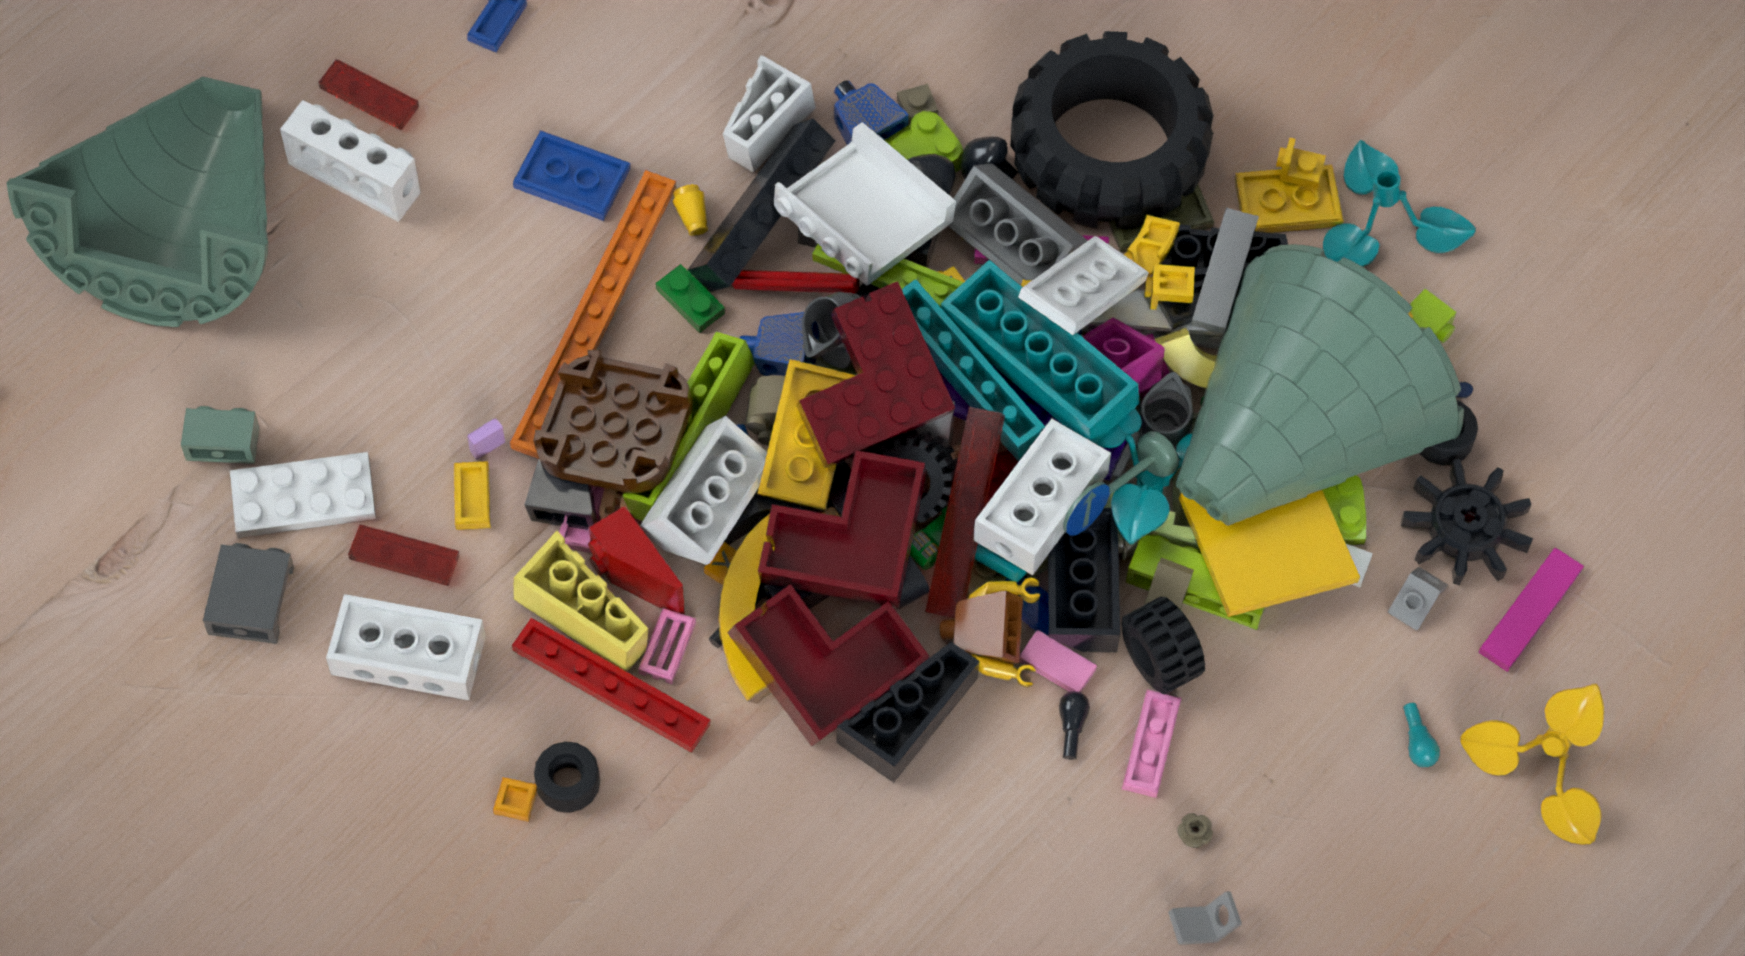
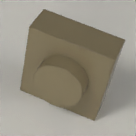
M928 84L897 92V102L908 114V125H910L912 118L919 112L931 111L938 115V108Z

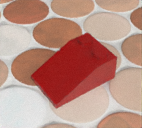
M625 506L589 527L591 541L588 542V546L592 552L590 562L600 576L605 574L615 586L661 609L664 608L685 615L682 583Z

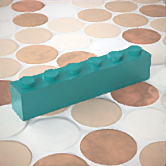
M916 279L913 280L902 291L937 369L1019 462L1045 426Z

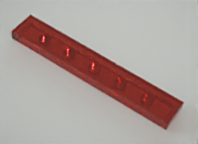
M973 407L968 409L925 612L955 618L956 604L961 600H966L978 545L974 541L975 520L986 506L1005 418L1003 413Z

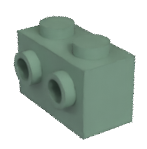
M200 406L197 409L186 408L181 439V448L186 461L255 464L260 429L256 413L244 408H234L232 410H216L208 406Z

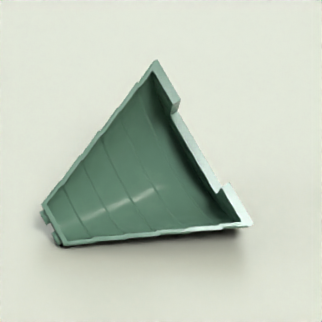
M202 76L177 91L107 126L105 131L40 162L38 167L15 178H10L7 182L9 201L15 219L22 218L29 231L26 238L27 242L47 268L64 284L79 295L85 290L103 301L101 308L121 317L156 326L179 327L183 321L198 320L199 324H204L229 314L240 306L254 289L253 287L263 273L268 255L262 92L259 89Z
M1289 244L1272 247L1264 255L1257 256L1252 260L1241 276L1236 299L1219 346L1213 372L1208 380L1202 407L1197 414L1190 445L1187 447L1176 481V487L1179 488L1186 498L1193 499L1205 508L1212 518L1222 521L1228 526L1263 513L1266 510L1305 498L1308 494L1346 481V478L1418 454L1423 451V448L1451 439L1455 440L1459 436L1463 425L1464 408L1457 406L1456 396L1461 391V387L1454 367L1431 328L1419 327L1408 315L1412 306L1393 288L1364 267L1345 257L1338 262L1326 257L1324 249L1308 245Z

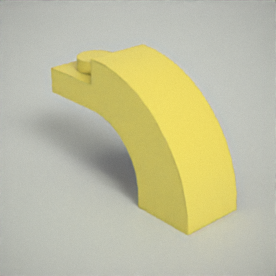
M1187 328L1154 339L1156 343L1165 347L1164 360L1174 372L1194 385L1207 388L1217 355H1212L1199 349L1192 342Z

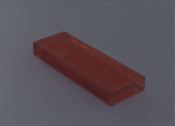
M338 59L333 62L318 82L320 89L401 131L419 108L418 100Z
M361 524L358 527L348 553L350 560L449 586L460 556L458 550Z

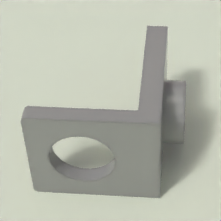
M1418 567L1408 576L1388 613L1418 630L1439 594L1446 590L1448 584Z
M1230 891L1224 892L1207 906L1173 908L1168 912L1179 945L1216 943L1242 924ZM1222 905L1227 908L1229 913V919L1225 926L1219 919V910Z

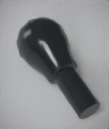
M1080 691L1066 693L1061 697L1059 703L1062 730L1065 732L1063 758L1068 760L1077 759L1079 733L1082 732L1090 710L1088 698Z

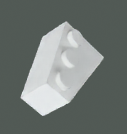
M760 55L757 61L758 68L753 78H749L746 84L747 90L742 101L737 103L723 132L728 158L753 173L775 151L792 126L803 122L816 108L811 83L763 55Z

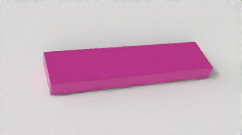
M1555 547L1480 647L1478 653L1508 672L1580 575L1584 566Z

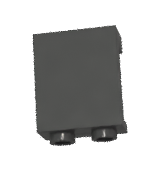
M235 543L232 546L221 544L203 617L207 634L277 644L280 633L277 624L288 575L293 574L294 570L291 554L278 548L260 550L253 549L242 543Z

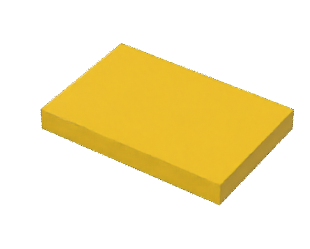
M1332 164L1323 166L1318 189L1279 181L1282 169L1235 173L1234 181L1240 211L1259 216L1255 229L1256 232L1275 233L1331 228L1343 224L1344 220Z

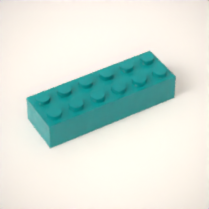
M988 260L941 303V308L989 363L1062 425L1096 444L1139 404L1138 383L1078 333L1071 335L1021 300L1018 296L1023 287L991 260Z

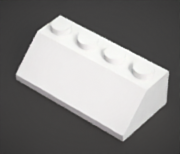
M726 416L705 426L640 524V528L662 550L705 565L710 564L759 488L767 452Z

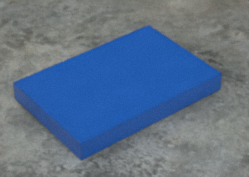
M540 130L513 180V188L604 221L631 166L627 161Z

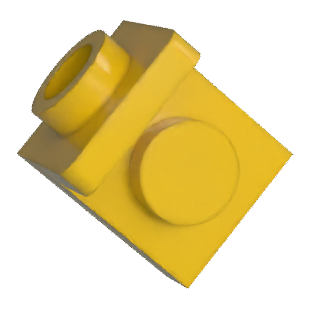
M1289 137L1287 148L1280 147L1276 167L1282 168L1279 181L1318 189L1326 155L1294 148L1296 139Z
M1154 264L1152 277L1146 278L1144 297H1151L1150 309L1157 310L1158 301L1192 303L1195 267Z

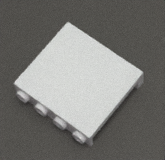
M863 122L853 128L852 142L790 187L785 188L780 182L776 183L774 194L776 210L782 216L788 217L806 237H811L829 257H834L852 277L858 278L866 286L950 225L954 220L956 201Z

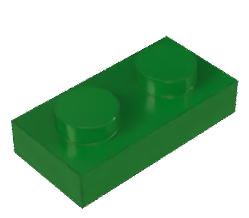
M682 264L655 283L656 290L699 333L725 314V307Z

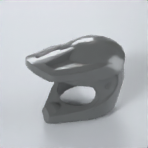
M833 292L818 297L809 303L802 318L804 352L807 357L813 359L821 357L830 365L838 368H848L851 365L852 361L831 314L834 308L860 298L858 294ZM814 321L818 323L819 341L812 333L811 326Z
M1170 372L1162 380L1152 385L1150 391L1143 398L1139 409L1142 421L1141 428L1138 430L1140 437L1149 431L1158 432L1165 436L1176 450L1179 441L1191 433L1194 415L1191 389L1182 383L1176 372Z

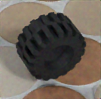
M912 430L890 440L875 454L925 463V469L930 477V488L928 493L922 494L917 517L919 522H923L931 516L934 517L953 500L952 497L958 493L960 488L956 484L961 480L962 472L956 471V468L961 465L959 458L953 459L950 455L955 450L951 445L947 448L942 445L945 439L939 435L934 439L931 438L932 432L923 431L918 434L917 430Z
M1160 596L1122 617V634L1128 653L1143 678L1158 692L1167 694L1205 672L1203 649L1193 626L1181 609L1167 597Z

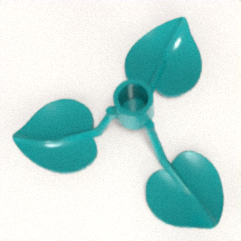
M1360 140L1347 158L1344 168V182L1352 192L1359 195H1365L1373 191V205L1366 227L1363 231L1358 226L1348 223L1332 227L1324 237L1323 249L1326 257L1338 262L1345 257L1362 267L1369 265L1379 252V242L1375 238L1368 236L1371 232L1378 207L1389 208L1399 200H1401L1412 224L1419 227L1416 231L1417 242L1428 251L1435 253L1452 251L1474 236L1476 228L1465 217L1444 207L1425 208L1421 212L1420 220H1418L1406 198V191L1400 190L1401 177L1395 161L1388 155Z
M1134 408L1096 443L1100 447L1114 448L1120 446L1126 440L1129 444L1134 466L1139 463L1135 441L1131 434L1137 432L1141 428L1142 423L1137 410ZM1192 434L1183 437L1177 445L1176 453L1180 459L1177 470L1181 468ZM1148 470L1142 471L1135 476L1137 479L1136 485L1124 484L1113 493L1111 500L1112 515L1117 528L1130 545L1134 544L1144 535L1158 529L1167 520L1170 509L1169 503L1163 495V488L1170 485V480L1175 472L1166 477H1159Z

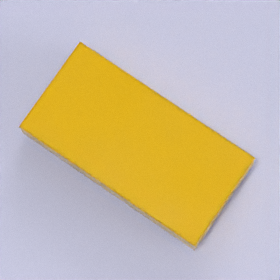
M488 461L454 463L456 530L491 528Z

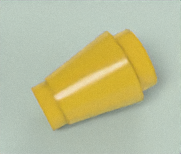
M696 184L685 185L676 189L673 193L674 199L672 202L689 235L698 236L706 233L708 227L704 192Z

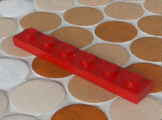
M530 618L512 644V650L691 753L711 725V720L533 618Z

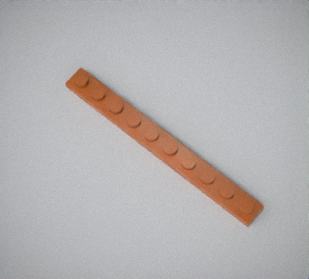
M645 170L510 441L511 449L539 459L533 441L535 429L541 430L560 381L558 371L564 362L570 364L575 359L588 355V350H597L676 189L675 180Z

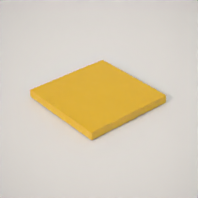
M1322 490L1228 526L1222 521L1212 518L1205 508L1193 499H1188L1180 493V503L1228 617L1355 584L1360 579V575Z

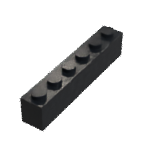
M814 118L792 126L687 269L710 292L728 288L732 285L782 216L774 206L775 184L780 182L785 188L790 187L815 169L836 140Z

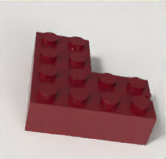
M898 281L869 293L866 302L862 296L834 308L831 317L858 375L799 400L796 405L824 469L853 457L856 450L865 452L949 415L955 409Z
M856 450L842 517L772 504L766 530L767 542L764 541L758 567L760 582L787 587L791 584L794 589L879 605L889 601L893 607L899 608L926 478L925 463Z
M791 584L740 620L727 632L811 746H814L837 729L838 725L846 719L849 720L861 711L862 707L888 691L889 687L897 681L904 679L916 667L930 658L889 601L839 638L832 641Z

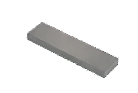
M1226 208L1192 318V326L1224 334L1259 216Z

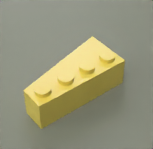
M558 531L549 538L514 577L515 601L596 655L628 672L646 651L648 627L620 597L616 598L607 588V583L599 575L596 576L585 565V560L577 551L573 552L565 543V538Z

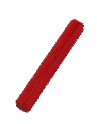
M742 270L732 283V287L738 290L857 293L860 280L852 277L849 273Z

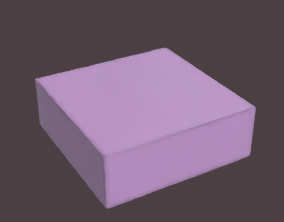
M496 418L467 436L470 452L476 460L505 443L503 426Z

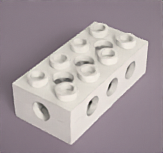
M302 100L280 128L289 165L397 222L401 220L420 194L415 160L408 151L403 148L396 149L386 144L376 134H367L359 130L355 124L347 119L340 120L318 104L313 106Z
M1051 419L976 518L974 541L1033 575L1064 534L1063 522L1071 505L1088 487L1097 482H1102L1107 476L1111 453Z
M344 594L326 660L330 673L334 676L469 700L486 638L483 620Z

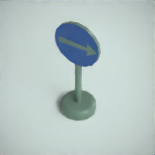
M1149 431L1142 435L1137 442V454L1141 462L1108 486L1104 482H1097L1082 492L1068 510L1063 522V530L1072 536L1088 528L1101 514L1107 504L1109 495L1144 469L1159 477L1173 474L1179 466V458L1171 442L1165 436L1155 431Z

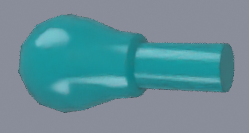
M1408 703L1404 705L1403 710L1410 729L1408 731L1409 758L1418 767H1431L1439 759L1440 747L1429 733L1427 727L1423 725L1417 704Z

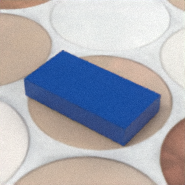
M489 0L468 32V41L497 53L526 8L527 0Z

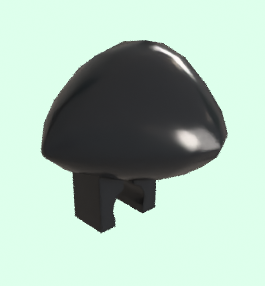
M988 136L975 138L967 143L961 159V171L964 181L975 165L984 164L995 165L1013 180L1019 172L1005 159L1008 154L1006 140L1000 137Z
M930 153L908 159L911 164L948 195L951 193L955 181V167L948 157Z

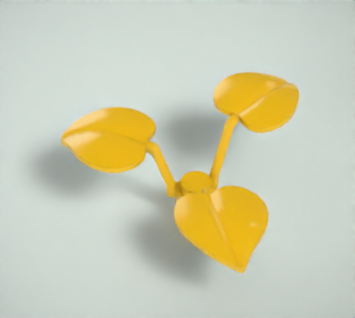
M1598 684L1565 689L1555 693L1545 706V718L1549 728L1544 735L1539 734L1535 739L1524 745H1518L1520 740L1518 729L1510 723L1500 720L1477 723L1469 727L1461 735V745L1471 760L1482 771L1492 775L1500 776L1512 772L1519 764L1518 752H1526L1538 744L1542 745L1543 750L1549 756L1559 757L1555 788L1557 795L1548 796L1543 800L1541 804L1543 821L1552 833L1565 841L1584 845L1595 842L1602 817L1597 799L1590 792L1581 788H1570L1564 792L1563 781L1566 761L1569 757L1567 752L1571 745L1574 744L1581 747L1590 745L1597 740L1602 732L1604 725V703Z

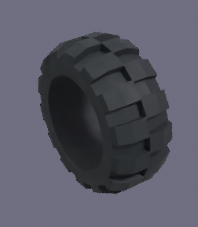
M1105 31L1103 38L1090 40L1088 35L1084 34L1062 43L1059 55L1050 50L1029 69L1028 78L1019 85L1013 103L1010 147L1015 152L1014 164L1023 182L1029 189L1037 187L1036 198L1057 215L1066 210L1074 214L1073 221L1076 224L1096 229L1098 221H1116V229L1138 227L1143 222V216L1153 212L1154 217L1160 218L1180 206L1182 195L1186 197L1193 193L1204 175L1213 138L1211 130L1214 117L1209 96L1204 88H1198L1200 79L1181 57L1175 61L1170 59L1167 46L1148 37H1145L1143 43L1128 40V32ZM1103 99L1118 100L1135 105L1150 114L1163 129L1167 141L1153 153L1137 160L1126 162L1102 161L1089 157L1073 148L1062 137L1055 123L1064 113L1079 104Z

